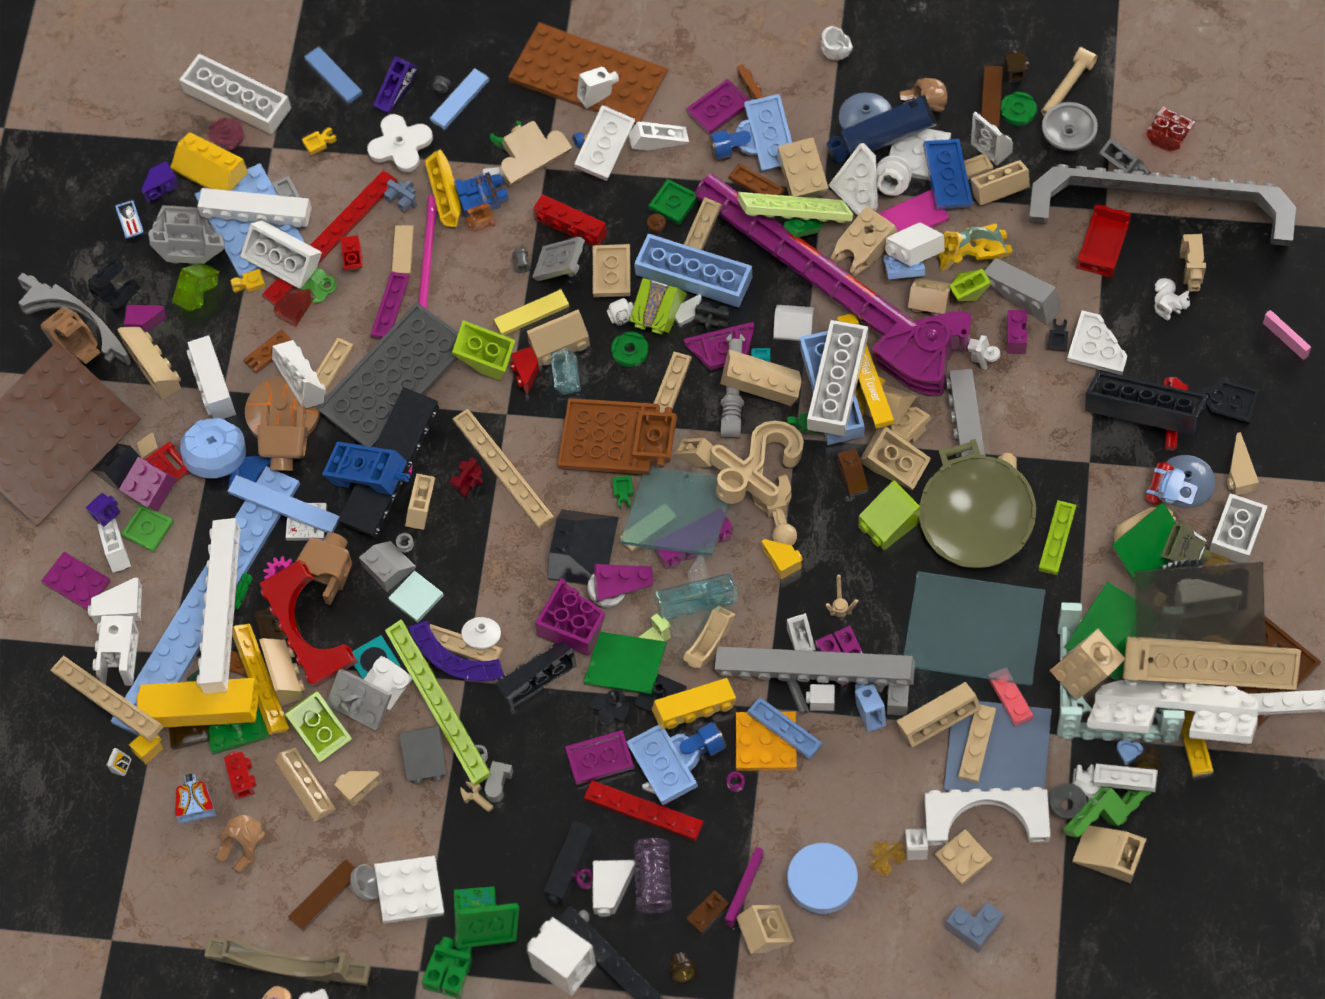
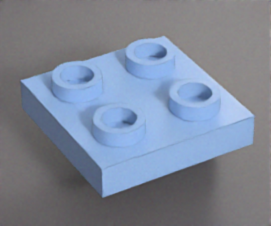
M890 255L883 256L888 280L923 277L925 275L923 261L908 266Z

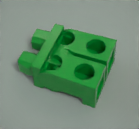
M443 937L440 944L435 945L422 980V986L425 990L439 994L443 991V995L461 999L465 981L473 962L471 957L472 947L459 948V951L452 949L454 940Z

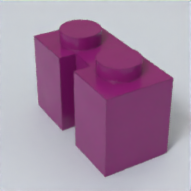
M1008 310L1007 354H1026L1027 310Z

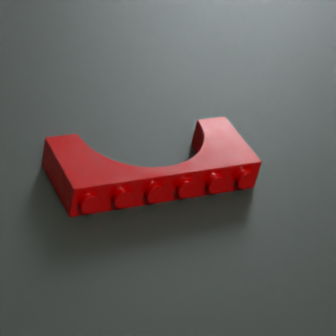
M298 560L261 582V593L271 604L269 607L270 611L275 617L277 616L280 622L278 623L280 630L286 633L289 647L295 650L298 664L306 671L305 678L310 684L320 686L335 677L338 670H347L357 664L358 661L349 645L342 644L331 649H317L307 643L299 633L294 614L296 601L302 589L314 578L307 564L304 561Z

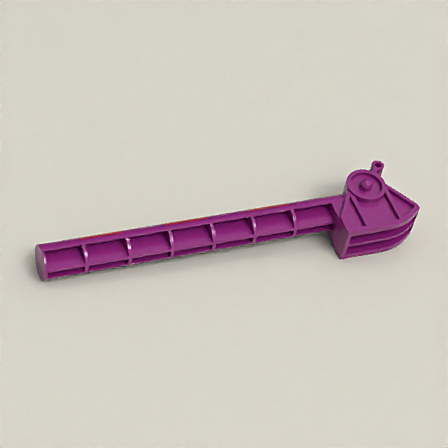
M714 174L707 175L700 182L695 191L696 199L703 202L704 197L722 204L719 216L883 336L872 348L874 363L914 392L928 396L943 395L948 361L952 356L953 350L961 349L962 351H968L970 332L967 327H961L958 331H950L948 325L938 318H928L917 324L803 239L794 237L774 218L759 214L757 216L747 215L737 200L738 192Z

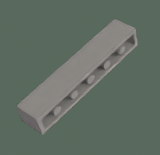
M972 369L949 371V378H946L947 390L950 389L951 395H948L949 406H953L951 422L955 423L956 428H953L954 440H958V445L956 446L976 439L980 455H985ZM973 450L956 454V456L962 457L972 454Z

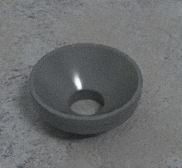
M1063 783L1052 790L1049 803L1051 810L1056 816L1070 820L1086 805L1087 800L1084 791L1080 787L1071 783ZM1069 800L1072 802L1073 808L1065 810L1062 808L1061 803Z

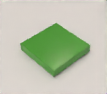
M141 504L121 533V536L154 553L174 524V520Z

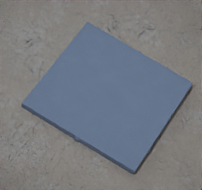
M979 701L980 705L996 708L978 784L958 779L974 713L951 726L944 791L961 790V792H969L971 789H980L981 792L993 788L1010 791L1011 788L1030 790L1032 787H1041L1044 790L1052 709L1029 707L1033 714V719L1014 726L1002 703Z

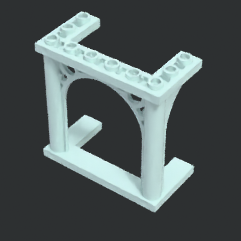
M1082 603L1061 604L1058 622L1060 661L1069 652L1064 646L1081 622ZM1162 606L1159 622L1155 624L1147 637L1176 640L1183 615V607ZM1060 682V717L1057 737L1064 739L1082 737L1085 740L1102 738L1107 741L1114 739L1129 741L1138 739L1145 742L1163 740L1166 743L1179 740L1184 722V711L1170 708H1160L1156 712L1155 718L1158 724L1151 725L1149 733L1088 728V722H1081V716L1084 713H1091L1092 708L1086 703L1083 696L1076 700Z

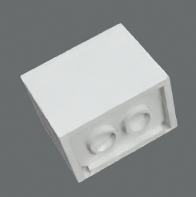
M552 918L549 922L546 921L543 924L538 937H534L527 946L532 969L572 997L596 966L593 947Z

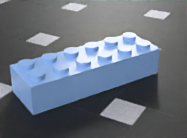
M648 234L635 261V273L638 276L740 307L752 279V266Z
M828 331L800 337V351L812 393H814ZM854 395L845 436L824 433L827 445L864 437L865 426L856 395Z

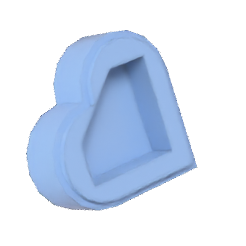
M1120 740L1117 744V752L1125 765L1135 761L1137 755L1142 754L1143 747L1139 743Z

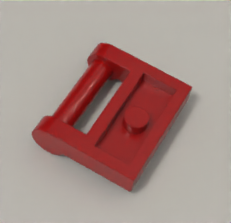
M171 442L166 443L145 459L177 479L176 482L185 475L191 474L183 464L182 456L175 450V446ZM170 454L182 468L177 470L165 455Z

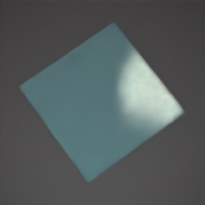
M651 467L650 475L643 474L634 503H632V509L621 544L713 556L729 503L721 501L716 495L715 490L718 476Z

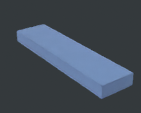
M319 47L305 56V60L348 104L362 95V91Z
M761 697L747 711L748 715L809 760L822 747V742Z

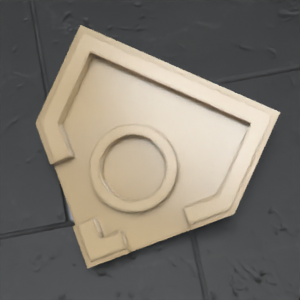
M911 407L906 411L897 426L891 425V430L907 442H915L926 431L925 425L931 420V416L917 407Z

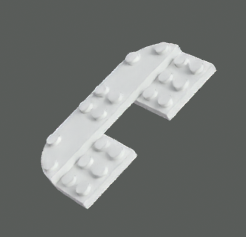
M1125 679L1101 686L1095 694V703L1088 718V728L1149 733L1158 707L1191 710L1196 712L1189 730V738L1251 744L1258 723V704L1252 696L1238 690L1235 686L1220 687L1198 685L1196 683Z

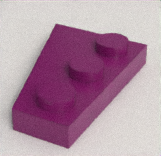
M595 564L596 603L608 598L619 597V595L625 593H633L652 587V566Z

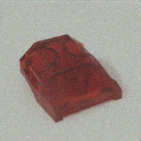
M1162 107L1148 128L1146 135L1155 146L1167 151L1178 150L1193 129L1196 121Z

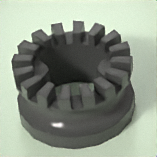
M443 76L435 77L432 87L438 92H447L450 81L445 77L443 78Z

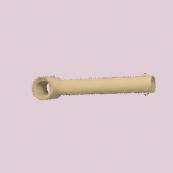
M1082 47L1079 48L1073 60L1075 65L1041 110L1044 116L1052 107L1061 103L1085 68L1092 69L1097 60V55Z

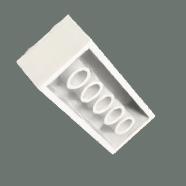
M198 54L179 80L184 93L271 135L291 109L288 96L201 54Z
M834 320L830 321L807 418L808 430L845 436L867 343V326Z

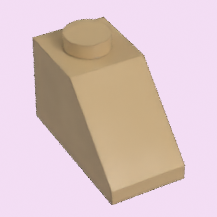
M705 438L682 439L673 453L675 457L697 467H711L713 465L710 462L713 445Z
M349 771L339 776L334 785L337 792L354 807L381 783L382 779L377 771Z

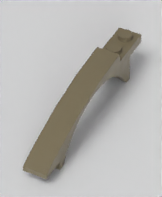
M209 937L204 955L206 958L251 969L328 983L329 981L367 986L371 970L370 963L350 961L347 955L342 952L324 957L295 956L261 949L233 937H226V939Z

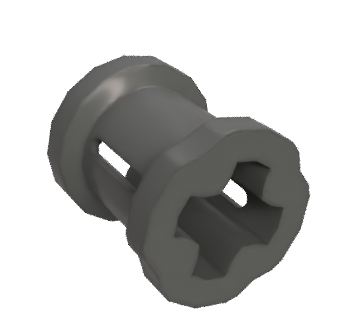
M526 249L514 250L512 257L515 259V272L525 273L529 271L531 266L527 259L528 251Z

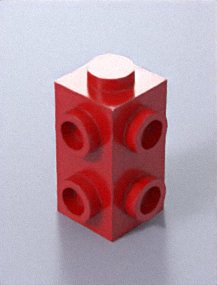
M243 751L232 752L224 757L235 799L254 795V787L257 784L254 775H250L249 769H252L250 758H246Z

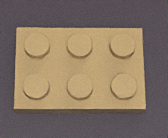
M630 244L593 246V297L631 296Z

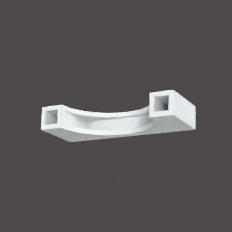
M1032 787L1030 790L1011 788L1010 791H1002L1000 788H993L981 792L980 789H971L969 792L950 790L949 793H941L939 790H932L929 793H925L928 846L946 845L948 843L949 830L956 818L964 811L979 805H995L1012 812L1023 824L1029 843L1049 842L1050 840L1047 789L1042 790L1041 787Z

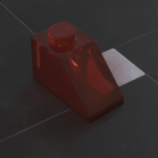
M310 289L283 295L281 300L276 302L273 311L277 318L296 327L315 299V296Z

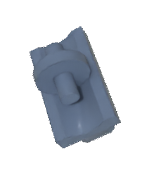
M391 179L387 182L388 189L384 193L385 200L392 203L396 198L400 199L397 202V206L404 212L410 207L415 209L418 204L415 202L416 195L414 194L416 190L413 189V182H400L399 185Z

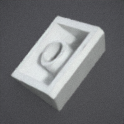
M777 305L774 321V339L800 341V337L811 335L814 307Z

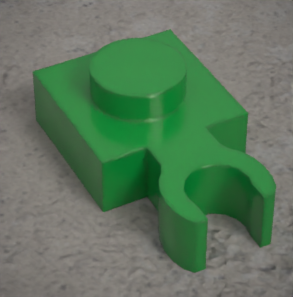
M632 476L613 477L614 498L620 497L618 499V507L621 509V504L626 502L629 509L631 502L628 497L633 496Z

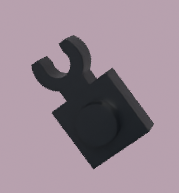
M1054 318L1052 324L1054 330L1049 332L1048 350L1067 351L1069 331H1065L1067 320L1064 319L1063 325H1057V319Z

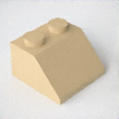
M916 277L911 286L908 308H912L914 312L928 311L932 315L944 314L947 310L951 293L949 287L951 283Z
M752 905L737 916L740 929L751 954L767 953L794 942L780 905Z

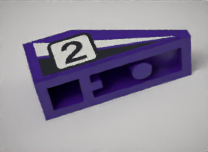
M394 57L373 106L390 113L411 83L418 66Z

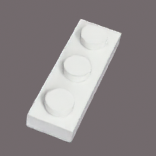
M1096 764L1094 786L1155 792L1157 770Z

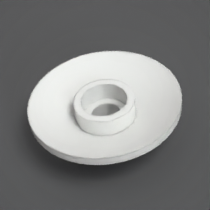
M485 617L473 618L466 622L462 628L464 642L476 649L490 648L501 637L499 625L492 619Z

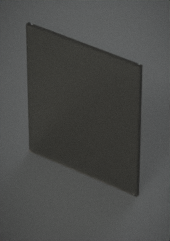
M1263 561L1134 571L1136 638L1205 641L1265 647ZM1138 680V682H1149V680Z

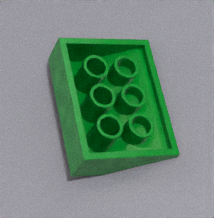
M1107 581L1064 648L1068 651L1072 650L1098 629L1125 658L1127 637L1147 638L1161 614ZM1124 661L1108 676L1109 678L1119 681L1123 674Z

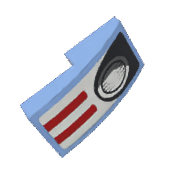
M133 200L117 205L116 209L126 239L144 234Z

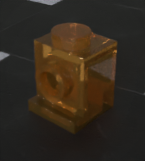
M488 203L467 209L469 216L466 217L469 228L473 227L474 231L489 226H496Z

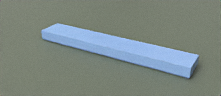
M238 475L235 476L228 489V494L326 533H333L339 522L340 516Z

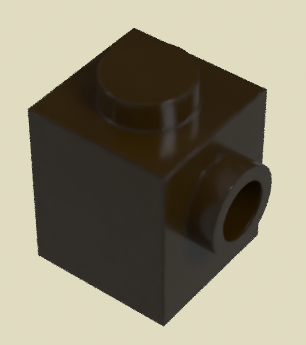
M1023 51L1005 54L1004 64L1008 82L1026 79L1029 62L1028 58L1024 57Z

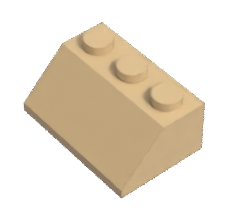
M579 310L527 331L529 346L533 348L539 367L548 365L556 359L565 358L575 351H582L587 346H590L589 336Z
M260 639L272 683L281 706L304 699L302 692L305 691L302 680L298 681L297 674H300L297 663H293L291 659L295 657L293 650L289 646L287 647L285 640Z

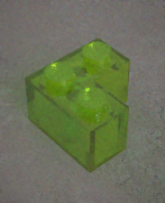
M195 264L181 269L172 302L189 311L200 308L204 302V292L213 289L217 285L219 271L205 264Z

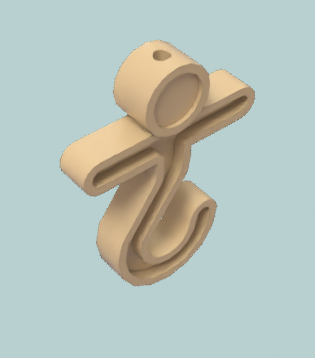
M764 422L752 432L749 457L744 461L722 445L713 446L710 462L721 470L716 483L715 492L717 497L725 503L734 504L743 500L747 490L764 504L774 505L777 502L779 489L774 483L763 476L766 445L771 442L783 444L786 448L784 449L782 462L787 467H794L800 461L804 441L801 433L794 426L786 422Z

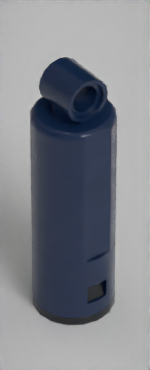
M924 94L842 129V137L836 136L831 138L827 142V148L832 159L835 162H841L847 159L849 154L851 156L860 143L865 144L874 152L936 126L937 123Z

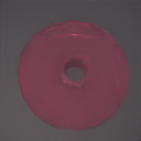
M220 118L211 124L208 138L210 143L224 150H232L242 143L244 129L241 123L234 118Z

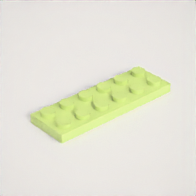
M738 192L737 200L744 212L750 216H757L759 214L767 217L782 216L787 219L799 217L803 220L813 218L820 221L835 220L840 223L852 221L853 214L844 200Z

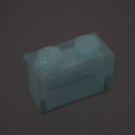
M568 348L550 353L554 387L563 395L581 390L577 356Z

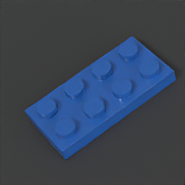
M960 140L924 141L923 148L936 209L972 207L973 201Z

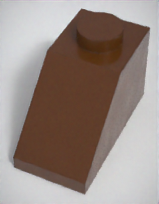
M856 448L837 453V464L849 495L852 496L868 491L863 466Z

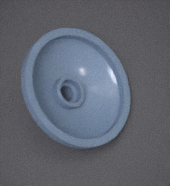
M859 93L849 97L842 104L839 111V122L842 129H845L892 108L879 95Z
M1180 455L1166 461L1174 469L1177 468L1184 471V475L1189 474L1191 477L1185 476L1184 481L1198 487L1192 504L1176 500L1172 505L1180 508H1195L1203 505L1211 498L1216 480L1214 472L1205 461L1190 455ZM1183 487L1180 489V495L1183 498H1188L1191 495V490L1188 487Z

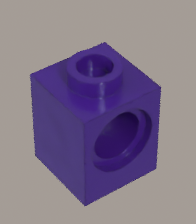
M101 493L85 507L92 518L103 527L121 512L116 506L118 502L111 495L108 497L104 493Z

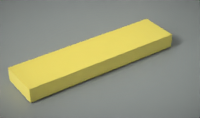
M559 290L495 318L494 322L500 334L504 336L568 308L569 303L562 290Z

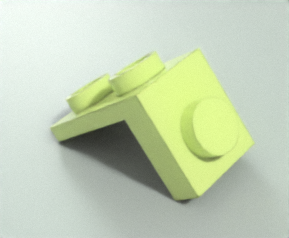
M655 614L651 617L653 627L639 636L640 638L667 641L671 638L669 630L671 626L664 617L661 618L658 614Z

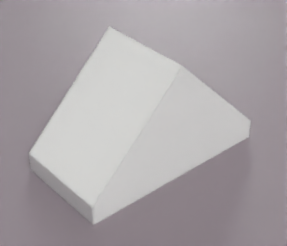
M806 613L787 619V632L794 650H816Z
M905 829L907 860H927L928 844L926 829Z

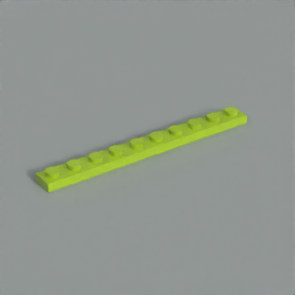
M399 620L385 631L472 784L476 786L492 774L405 623Z

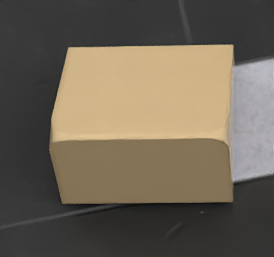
M153 433L137 442L142 459L148 458L159 449Z

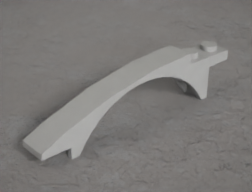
M24 273L18 277L22 288L28 291L19 302L25 314L42 309L62 307L79 312L88 317L99 328L102 336L101 351L105 354V360L110 362L115 357L128 365L131 363L127 352L105 323L79 299L56 284L51 288L45 283H39L35 277L27 276Z

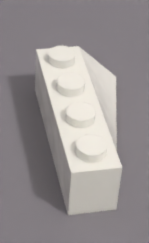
M293 340L274 345L272 348V360L300 405L309 408L324 403V395H326L325 386L319 382L316 372L310 368V363L302 355L301 348L297 347Z

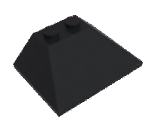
M562 509L556 520L549 554L548 580L559 581L562 578L568 583L587 585L594 574L595 564H610L619 518Z

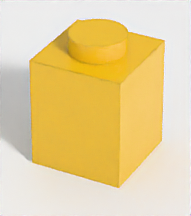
M158 734L151 742L139 735L129 744L133 753L145 764L150 762L164 749L160 743L162 739Z

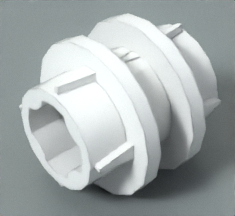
M898 156L883 158L876 168L877 189L889 196L903 193L907 189L912 176V170L908 162Z

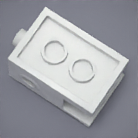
M120 615L101 616V623L97 625L99 641L95 642L97 658L93 660V670L96 671V677L106 685L108 667H119V672L125 686H132L139 631L133 616Z

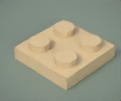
M966 829L935 853L936 859L961 886L992 862V857Z

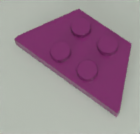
M754 322L684 339V344L709 370L721 368L725 365L729 350V342H726V338L730 334H732V339H740V334L743 335L745 342H742V354L748 355L754 331Z

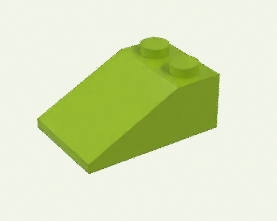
M463 320L451 354L481 374L500 381L506 371L515 340Z
M314 691L284 713L286 719L319 762L352 739L318 691Z

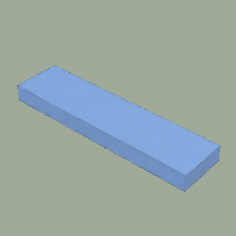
M474 69L430 117L431 122L445 130L486 85L489 77Z

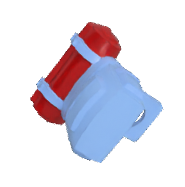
M1167 462L1158 463L1154 469L1155 473L1149 490L1146 491L1145 499L1152 505H1159L1162 501L1172 504L1176 500L1192 504L1198 487L1184 481V471L1177 468L1174 469ZM1188 487L1191 490V495L1188 498H1183L1180 495L1181 488Z

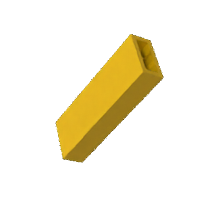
M255 678L229 679L228 692L204 694L201 687H198L197 681L140 685L136 700L137 707L158 721L163 727L247 723L256 721L260 687Z

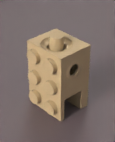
M1097 629L1063 657L1064 659L1050 671L1069 693L1078 700L1108 677L1125 658Z

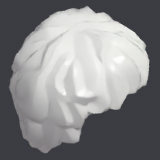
M829 26L823 31L820 41L821 49L828 59L842 60L849 56L853 46L850 38L844 35L842 29Z

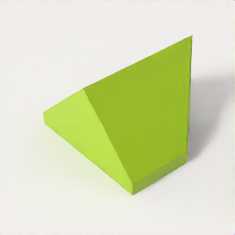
M982 268L976 271L959 272L949 287L958 301H977L991 285V282Z

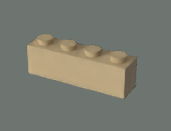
M965 682L897 720L902 735L913 748L979 711L981 707L977 696Z

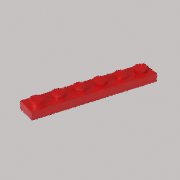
M591 781L584 800L693 841L697 840L703 826L702 820L595 781Z

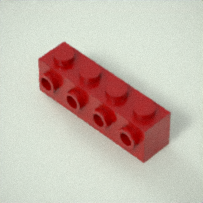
M543 194L533 207L535 220L574 238L581 237L589 245H601L607 235L605 222Z

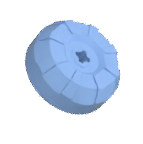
M216 417L215 419L197 421L185 432L180 441L183 464L191 473L203 478H218L234 472L243 463L246 456V446L242 431L222 418Z
M829 843L809 845L801 849L789 865L788 887L790 893L800 907L810 912L827 914L844 908L855 894L857 888L856 865L851 856L836 845Z

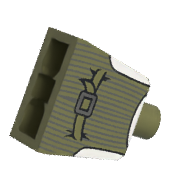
M1174 523L1161 557L1178 562L1188 559H1198L1206 562L1209 560L1211 552L1204 549L1207 543L1205 538L1184 524Z

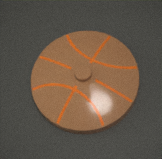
M283 376L268 379L251 392L245 406V418L250 431L255 437L258 438L257 425L261 426V405H270L269 426H276L280 421H290L293 426L297 427V406L301 405ZM318 405L306 408L305 427L308 428L307 436L314 430L319 421L320 412L316 409Z

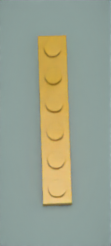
M250 624L233 626L232 636L248 678H255L260 687L258 706L268 733L271 735L286 732L289 727Z

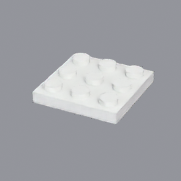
M926 129L893 143L889 156H898L906 160L912 170L911 177L930 180L923 143L930 140H948L951 138V133Z
M435 856L375 864L383 924L444 915Z

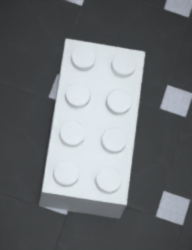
M209 335L187 342L189 350L186 351L208 416L212 415L213 419L216 417L224 419L236 415Z

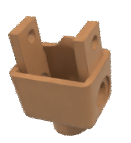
M62 307L41 324V329L51 343L54 345L58 341L78 361L87 364L100 353L96 348L97 341L88 326L76 312L67 307Z
M261 405V426L257 425L258 454L261 457L270 458V470L293 471V458L301 459L305 457L308 428L305 427V406H297V427H295L290 421H280L276 426H269L270 405Z
M332 532L327 533L324 541L313 537L310 538L296 560L304 561L307 564L314 581L327 585L323 598L325 603L331 605L338 589L343 590L352 567L349 551L345 549L348 544L347 540Z

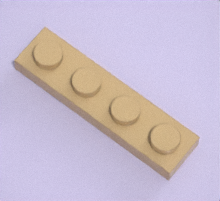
M980 705L981 709L974 713L958 779L977 784L996 708Z

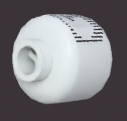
M624 298L611 303L607 313L612 324L616 323L620 326L630 322L634 305L632 302L628 303Z

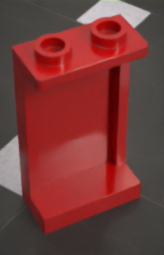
M1095 205L1091 222L1077 259L1076 269L1110 278L1113 277L1130 223V213L1124 210L1112 209L1105 205Z

